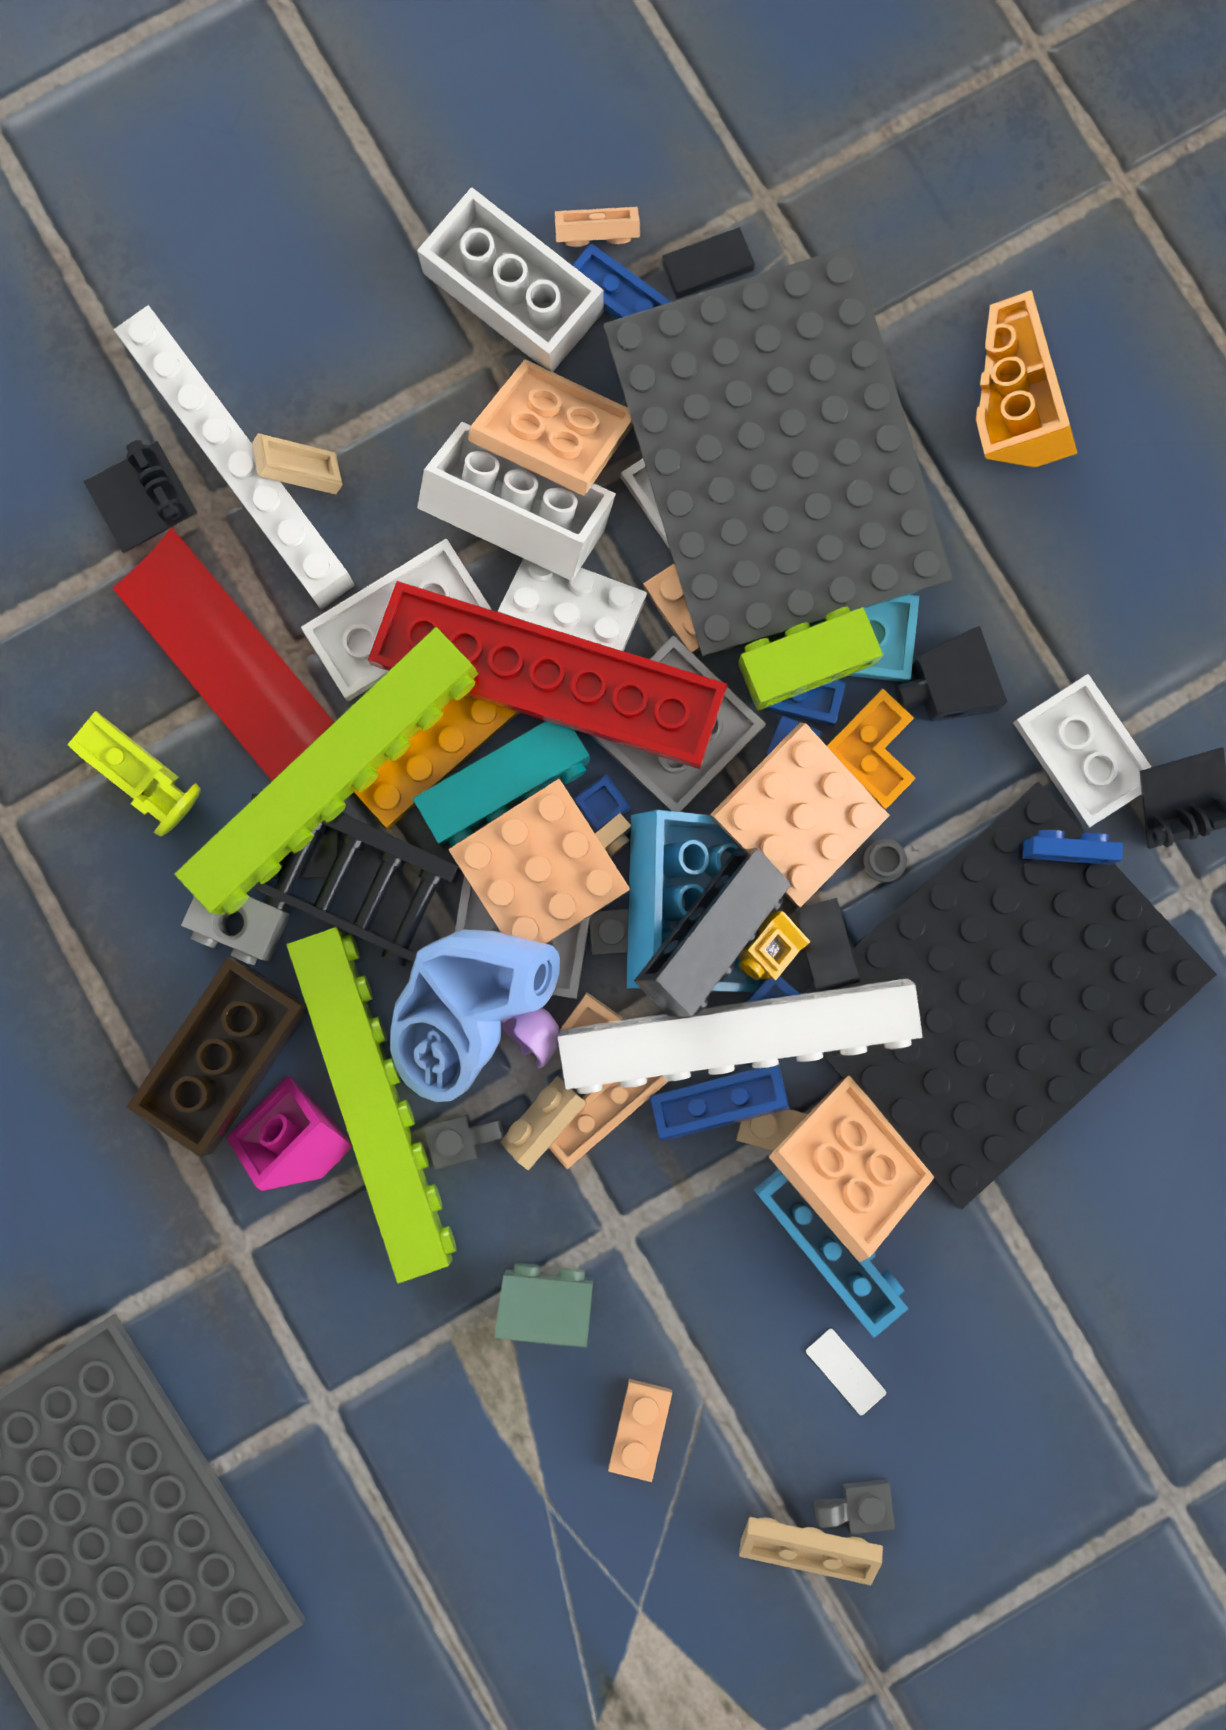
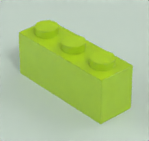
M848 606L827 614L825 616L826 622L810 627L809 622L801 623L786 630V637L770 643L769 638H763L747 645L744 648L746 653L741 654L738 665L757 711L877 665L883 653L864 607L851 611Z

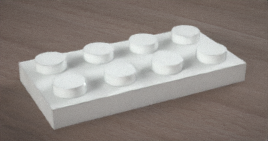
M447 538L301 627L347 702L373 687L389 672L370 665L368 657L396 581L491 610Z

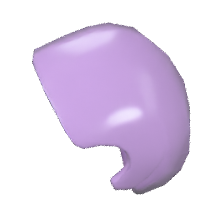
M541 1007L537 1011L501 1020V1028L512 1040L521 1045V1053L523 1055L534 1053L537 1057L535 1066L537 1068L544 1067L559 1046V1026L551 1014Z

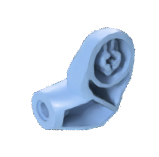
M467 929L448 935L420 949L417 952L409 982L395 1003L390 1028V1051L394 1066L406 1086L419 1096L435 1102L452 1101L467 1091L483 1066L491 1059L501 1040V1020L537 1011L547 1004L555 990L559 977V952L552 945L495 931Z

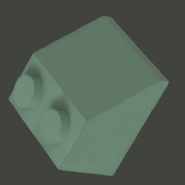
M526 1263L514 1264V1270L506 1269L503 1275L495 1328L496 1339L587 1347L593 1278L585 1277V1270L559 1268L558 1274L540 1273L541 1266Z

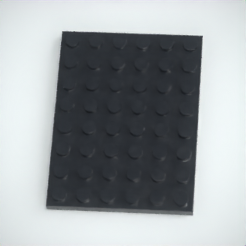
M1039 782L1029 788L852 948L860 982L840 988L910 979L916 986L923 1038L911 1039L910 1046L897 1049H887L884 1043L867 1046V1052L856 1055H841L840 1050L822 1052L823 1058L842 1079L850 1075L935 1177L933 1179L934 1182L961 1210L1217 976L1213 969L1115 864L1104 865L1023 859V842L1033 836H1037L1038 830L1064 831L1066 839L1081 840V834L1086 833ZM815 983L802 994L817 992Z

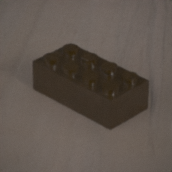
M228 957L126 1108L198 1157L213 1154L307 1014L306 1003L243 961Z

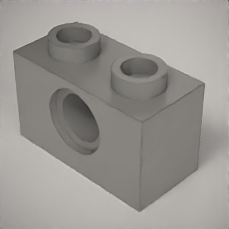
M195 896L193 897L181 926L193 931L190 939L214 949L218 942L233 948L230 956L254 966L257 959L271 961L291 914L249 897L247 902L234 912L241 913L244 918V927L240 933L231 936L226 929V922L230 915L227 912L224 915L209 913Z

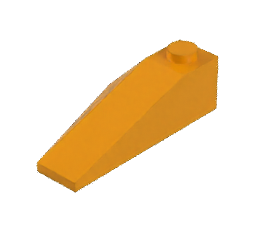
M1032 290L990 305L985 343L984 373L981 374L980 382L982 389L980 407H977L976 423L986 459L1038 467L1078 454Z

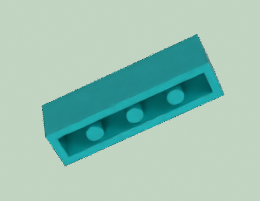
M545 721L412 799L438 844L442 848L448 845L453 847L472 835V831L494 821L557 779H562L564 784H568L587 772L584 766L590 763V756L574 729Z

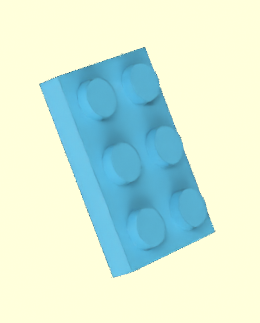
M906 595L864 608L883 656L877 665L849 676L903 683L911 680L920 596ZM826 620L811 624L810 627L826 622Z

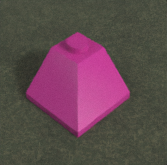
M289 1075L226 1137L254 1185L261 1191L321 1179L353 1147L337 1122Z

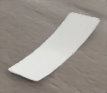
M833 1329L827 1330L807 1348L806 1353L859 1415H864L886 1395V1390Z

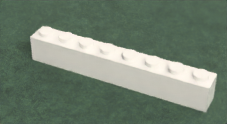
M146 306L116 327L114 331L319 608L323 610L352 589L355 584L350 575L282 483L258 476L252 443L150 306Z
M907 978L704 1008L692 1017H669L667 1014L560 1029L558 1043L565 1088H576L578 1094H588L601 1091L603 1089L602 1084L620 1082L621 1087H636L646 1084V1078L664 1075L665 1081H677L691 1077L690 1071L708 1069V1073L711 1075L725 1074L734 1071V1065L752 1063L753 1068H767L778 1065L779 1058L796 1056V1061L799 1062L815 1061L823 1058L822 1052L840 1050L841 1055H856L867 1052V1046L883 1043L887 1049L904 1048L911 1045V1039L923 1038L916 986Z

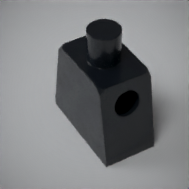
M980 626L974 627L918 657L912 664L915 680L895 686L898 702L905 710L924 704L931 721L993 713L1008 703Z

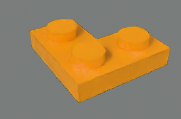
M882 689L827 747L886 810L916 779L885 749L914 717Z

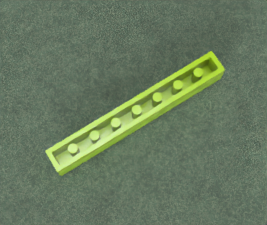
M435 627L175 873L177 878L209 913L224 915L227 912L230 915L236 912L249 899L246 893L258 882L264 884L273 878L282 867L279 862L289 852L297 853L307 846L314 837L311 832L323 820L328 823L335 819L346 807L343 801L356 789L358 792H361L368 788L377 779L379 774L376 770L388 759L395 761L401 757L410 747L411 743L408 740L421 728L423 731L430 729L442 717L443 712L441 709L451 699L459 700L463 698L474 687L476 682L473 679L479 674L477 670L446 636Z
M335 927L286 944L397 1284L449 1266L453 1261L451 1253L457 1252L456 1243L450 1227L442 1228L437 1213L438 1210L443 1209L442 1201L436 1185H428L423 1171V1168L429 1167L426 1152L421 1142L414 1143L409 1126L415 1125L413 1113L407 1100L400 1101L395 1084L401 1083V1079L395 1069L393 1058L386 1059L381 1044L387 1041L386 1032L380 1017H372L367 1001L373 1000V994L367 977L365 975L359 977L354 960L359 959L360 955L353 935H345L344 930Z

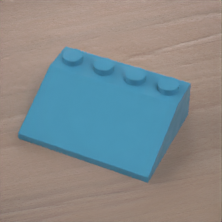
M653 810L631 815L629 888L631 890L629 891L626 989H641L634 982L636 977L734 851L742 850L710 815ZM736 957L733 961L734 968L725 979L718 982L711 992L753 993L764 979L754 980L747 976L738 965L740 960Z

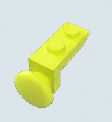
M97 711L92 714L68 743V746L82 759L132 797L134 800L131 804L144 815L149 812L161 822L154 831L160 837L169 833L180 823L200 795L201 788L197 783L186 793L174 785L179 778L176 774Z

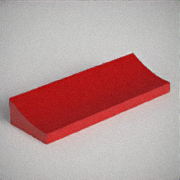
M172 527L154 549L128 575L112 587L271 781L279 776L335 723Z

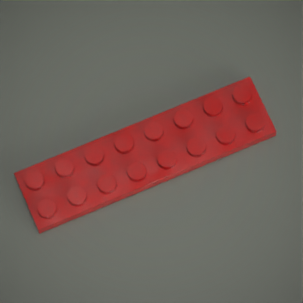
M396 581L368 657L370 665L390 671L437 627L479 673L473 679L476 682L474 687L466 696L697 769L701 768L727 689V683Z

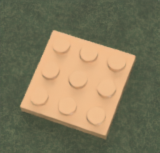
M524 359L471 425L468 441L558 483L566 489L585 496L631 430L633 424L627 407Z
M799 723L710 814L713 820L742 850L758 847L791 883L784 894L794 905L800 908L890 816L806 723Z
M557 779L448 849L501 933L544 944L554 940L631 890L560 779Z
M850 1075L840 1080L769 1156L771 1161L859 1262L871 1257L935 1178Z

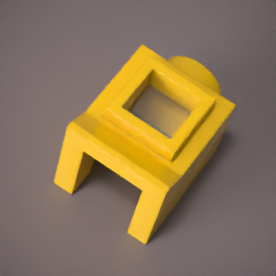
M775 911L767 916L757 929L759 931L757 938L737 956L740 960L738 965L747 976L754 980H766L768 978L770 980H777L797 953L811 941L783 911Z

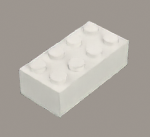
M472 187L417 250L423 274L541 367L551 372L559 366L604 312L602 288Z
M461 422L424 469L417 508L572 581L605 531L616 493L595 483L592 484L585 496L566 489L558 483L468 441L471 426Z

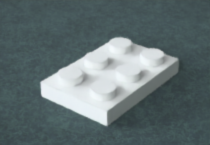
M523 558L498 612L624 651L645 603L647 592L583 568L579 569L571 581Z
M1089 674L1013 722L1084 829L1090 828L1142 794L1139 771L1151 768V765Z

